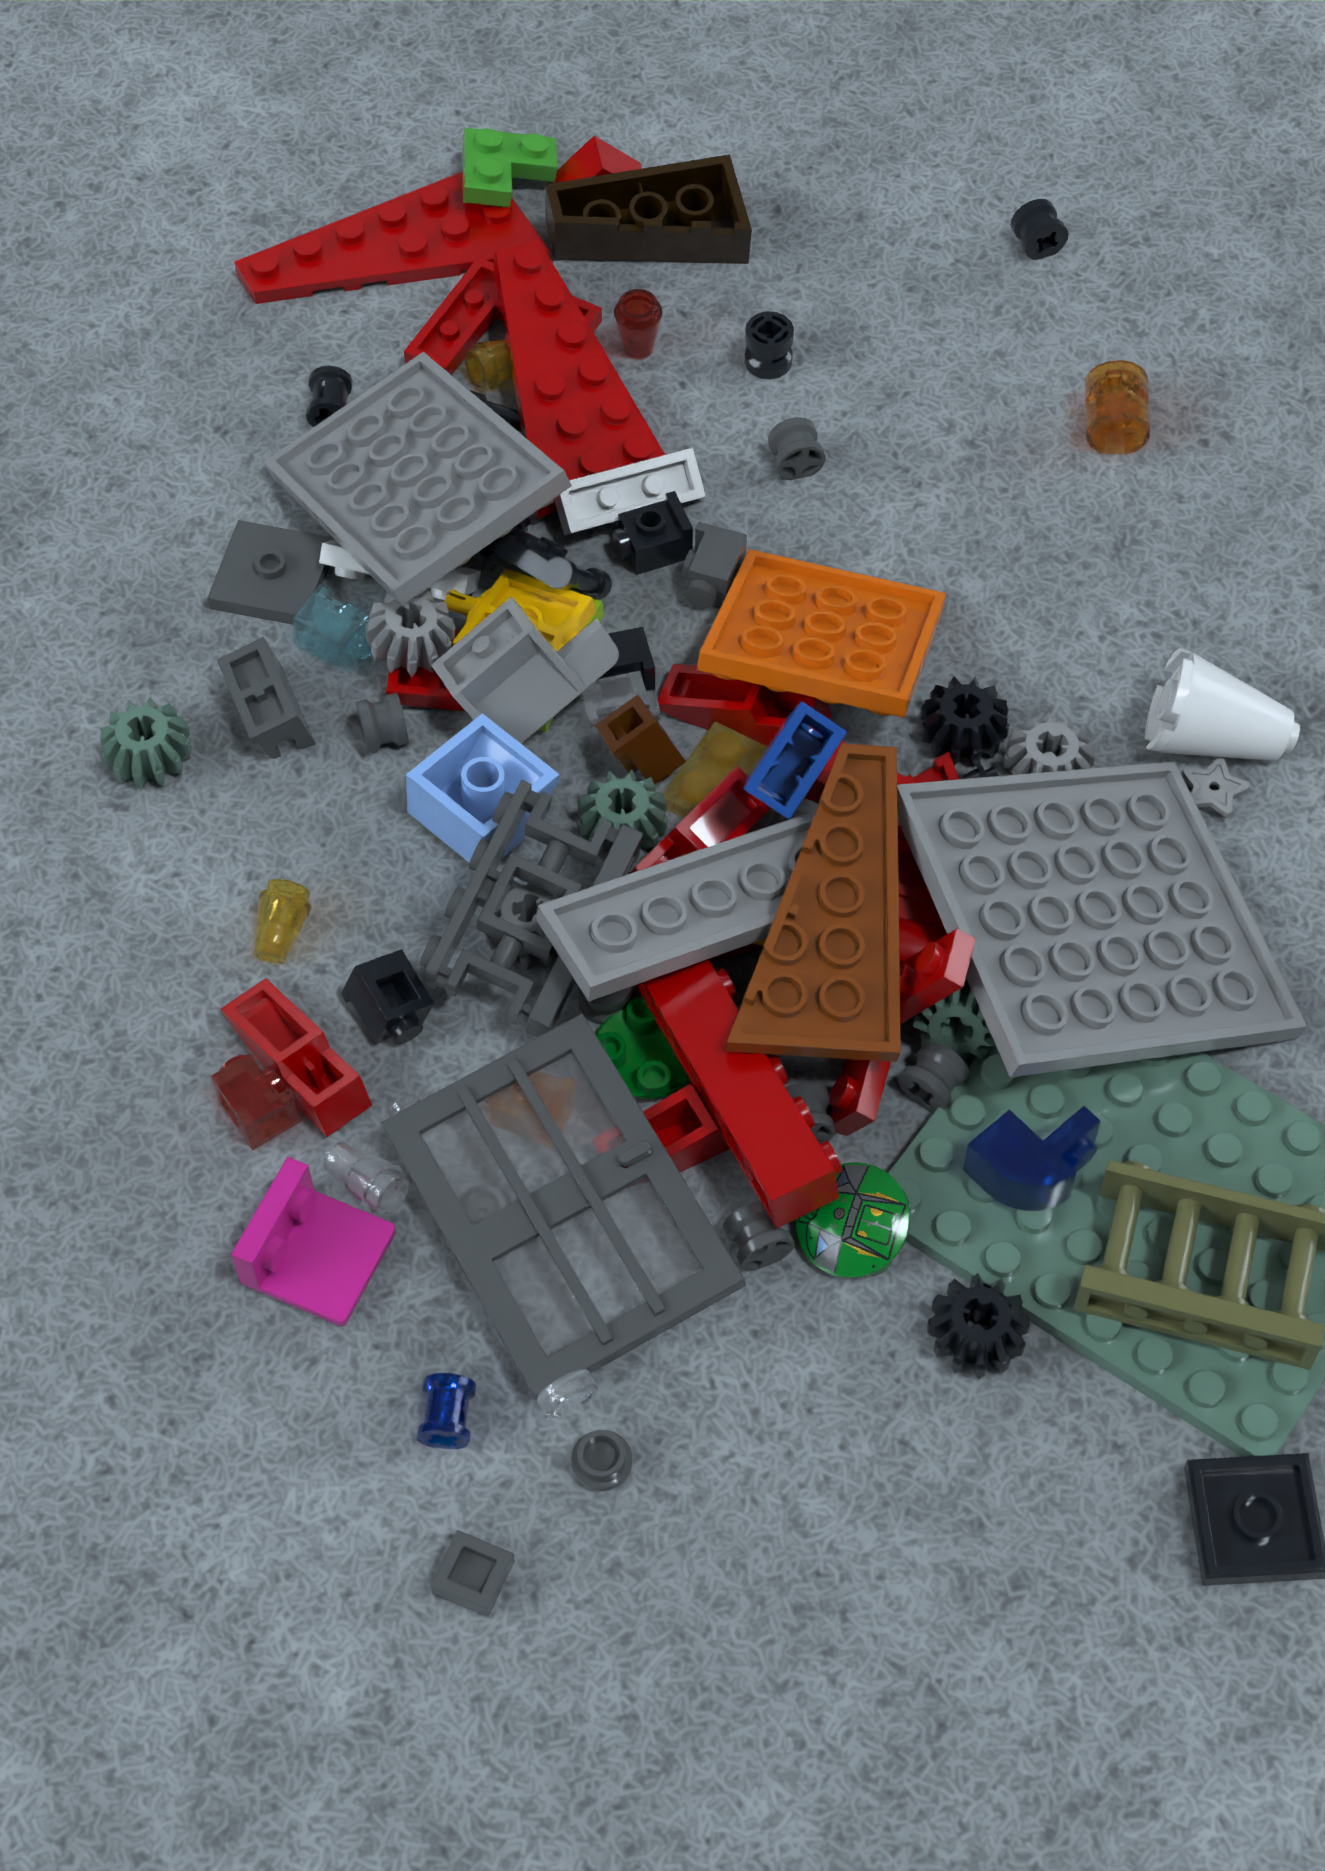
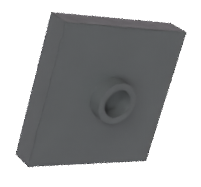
M238 520L207 597L209 608L307 627L330 565L319 563L322 543L335 539L333 537Z

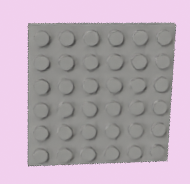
M1175 761L897 785L898 822L947 934L957 928L975 938L966 978L1009 1077L1298 1039L1307 1028Z

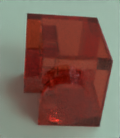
M251 1053L229 1059L218 1072L211 1075L219 1103L252 1151L301 1122L296 1099L291 1090H285L278 1075L270 1066L262 1070Z

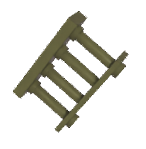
M1108 1160L1099 1196L1114 1199L1117 1202L1103 1265L1098 1267L1084 1266L1073 1310L1310 1370L1322 1347L1325 1330L1324 1324L1312 1322L1305 1316L1316 1249L1325 1251V1209L1312 1204H1299L1295 1206L1156 1172L1149 1166L1136 1161L1120 1163ZM1140 1206L1175 1214L1162 1280L1157 1282L1133 1277L1126 1271ZM1198 1221L1234 1229L1221 1295L1216 1297L1190 1291L1185 1286ZM1257 1235L1292 1243L1281 1309L1276 1312L1252 1307L1245 1301Z

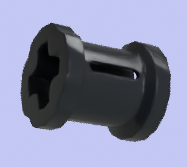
M329 365L321 366L311 372L308 386L313 395L312 401L306 410V419L312 427H315L346 405L347 396L351 393L353 384L351 375L346 370ZM323 380H325V386H322Z

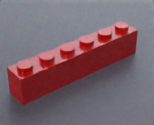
M707 959L635 985L775 1228L777 1229L838 1199L836 1175L842 1172L839 1159L831 1144L827 1140L819 1143L811 1131L815 1127V1123L803 1098L798 1096L792 1099L784 1085L788 1084V1078L777 1055L724 1051L739 1012L733 1001L737 999V994L727 972L723 968L715 971Z

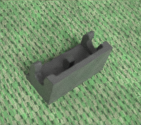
M264 637L217 659L253 744L259 742L265 753L273 759L281 757L277 744L282 740L293 739L295 745L300 749L316 744L283 667Z

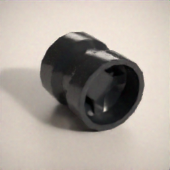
M766 311L751 317L746 324L745 342L747 346L745 349V365L747 370L758 378L770 380L780 378L792 366L793 351L791 347L793 345L794 327L785 315Z

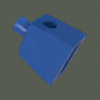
M801 701L789 714L749 774L743 789L790 820L847 731Z

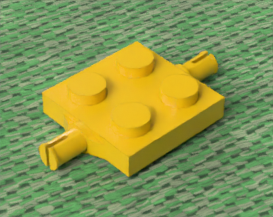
M506 568L494 585L480 596L475 598L452 589L449 591L450 595L447 594L444 601L447 603L449 611L467 616L466 624L452 642L453 646L510 597L521 606L543 637L556 651L581 632L596 612L592 597L571 590H560L550 587L538 579Z

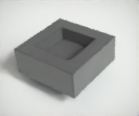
M457 1530L431 1583L432 1593L489 1617L515 1562L514 1553Z

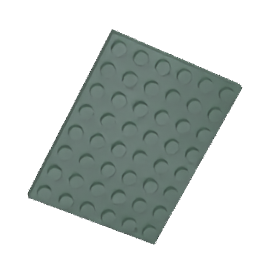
M992 1046L991 1052L987 1054L984 1060L976 1057L968 1067L970 1078L964 1086L953 1089L951 1092V1103L945 1111L940 1107L937 1108L888 1173L897 1181L909 1199L910 1226L906 1242L968 1282H971L972 1276L978 1273L983 1280V1287L991 1288L993 1283L1002 1278L1005 1283L1003 1297L1021 1294L1023 1305L1019 1313L1028 1316L1030 1322L1240 1457L1277 1455L1325 1382V1330L1322 1347L1311 1369L1308 1370L1075 1311L1073 1308L1084 1266L1098 1267L1103 1265L1117 1202V1200L1099 1196L1108 1160L1120 1163L1136 1161L1149 1166L1156 1172L1295 1206L1299 1204H1312L1325 1209V1125L1203 1052L1018 1077H1009L996 1046ZM1140 1206L1126 1269L1131 1276L1153 1282L1162 1280L1175 1214ZM1198 1221L1185 1284L1190 1291L1212 1297L1221 1295L1234 1229ZM1257 1235L1245 1301L1250 1306L1272 1312L1281 1309L1292 1243ZM1316 1249L1305 1316L1312 1322L1325 1325V1251Z

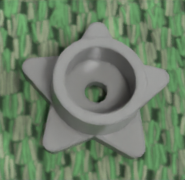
M1218 757L1206 769L1186 767L1181 773L1182 777L1191 787V795L1198 809L1207 813H1220L1226 818L1232 816L1233 799L1250 791L1248 781L1230 775L1226 761L1222 757ZM1216 785L1219 789L1214 791L1209 786Z

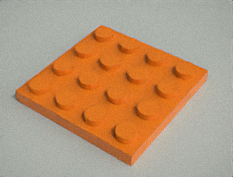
M749 549L701 647L697 670L714 674L724 680H742L766 686L768 689L776 692H794L815 697L829 704L842 703L868 709L870 712L881 716L894 715L905 718L943 613L946 593Z

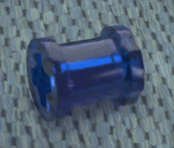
M435 1373L426 1376L422 1384V1390L427 1395L424 1423L419 1425L417 1441L431 1448L462 1449L467 1447L471 1434L466 1428L469 1400L476 1395V1383L468 1377L453 1373Z

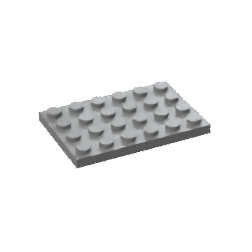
M424 352L263 462L271 477L401 606L412 598L423 594L429 586L453 569L467 563L473 555L497 538L507 535L514 526L540 508L551 504L558 495L572 486L565 471Z

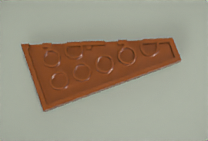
M841 743L797 862L724 1049L725 1052L897 1062L901 1053L897 747Z

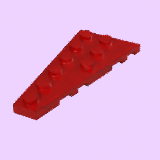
M462 171L234 261L236 274L256 304L310 297L317 290L343 287L344 292L362 289L361 284L387 281V286L460 276L464 270L470 268L477 257L493 263L495 251L539 238L550 259L551 251L512 197L510 207L464 203Z
M539 238L495 251L493 265L501 311L504 312L507 330L506 343L508 352L511 354L513 366L512 379L522 435L565 471L569 480L665 455ZM555 501L535 512L536 519L558 512Z

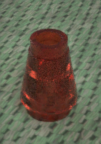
M643 289L629 290L620 297L619 302L616 304L614 317L626 355L632 359L642 360L649 357L653 352L662 317V307L651 292Z

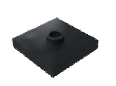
M1309 1453L1192 1459L1186 1461L1184 1472L1202 1586L1325 1579V1541Z

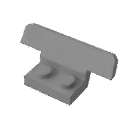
M510 597L431 665L453 698L473 720L483 713L522 744L612 668L618 660L619 651L597 618L561 649L556 651L543 637L521 606Z

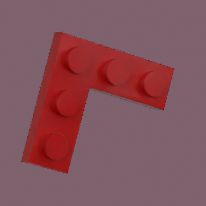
M477 257L404 350L405 364L424 352L452 375L496 318L505 322L504 312L501 311L492 262ZM573 296L594 332L602 322V307Z
M956 928L936 942H929L921 951L907 960L899 961L900 1027L901 1023L963 988L975 943L974 937ZM845 1060L841 1077L834 1084L829 1096V1104L833 1106L830 1117L833 1119L835 1132L848 1136L876 1120L891 1061Z

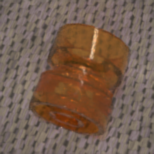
M1124 360L1108 361L1097 365L1086 376V441L1094 450L1103 454L1126 455L1139 450L1149 440L1148 375L1142 367Z

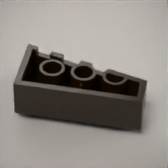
M730 154L545 184V221L555 258L749 264L752 228Z

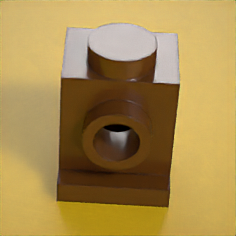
M638 694L595 725L614 756L619 759L629 773L631 769L634 773L639 770L645 779L652 777L654 784L663 781L674 770L686 763L666 731Z

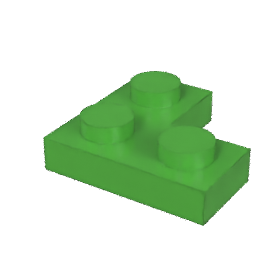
M464 128L462 142L464 203L510 207L512 178L555 182L557 173L556 138L534 133L500 132L489 128Z

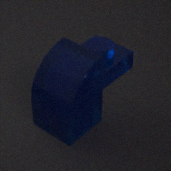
M1083 1106L1042 1140L1009 1109L968 1143L963 1171L993 1199L1008 1207L1024 1211H1040L1053 1208L1070 1198L1077 1171L1082 1169L1097 1152L1098 1147L1095 1145L1101 1121L1089 1109Z

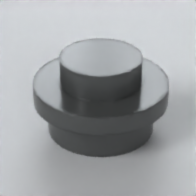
M609 1430L589 1432L580 1438L574 1446L571 1457L572 1469L578 1481L587 1488L597 1491L614 1489L621 1485L631 1472V1449L626 1440L615 1432Z

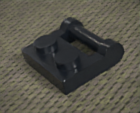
M523 530L520 531L517 537L507 534L497 538L489 549L556 589L568 590L572 588L580 594L592 597L593 599H602L609 594L612 587V580L606 571L597 568L583 570L571 560L565 559L568 553L567 549L545 537L539 539Z

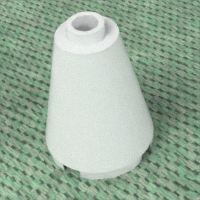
M1180 648L1173 653L1164 668L1165 671L1171 672L1173 675L1164 687L1157 685L1148 713L1145 739L1151 742L1146 746L1147 750L1157 753L1277 761L1283 753L1290 754L1293 751L1300 732V724L1294 722L1293 710L1189 650Z

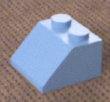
M482 713L406 774L407 812L470 863L480 840L483 838L490 841L499 824L493 822L492 819L498 803L506 791L514 794L520 781L524 780L532 784V791L539 794L543 791L551 795L559 782L560 774ZM525 811L502 858L523 841L526 836L524 835L525 823L531 813Z

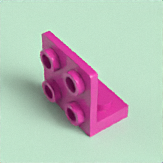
M287 1156L231 1253V1257L240 1284L343 1327L349 1321L395 1237L396 1229L395 1225L389 1221L314 1190L309 1166Z

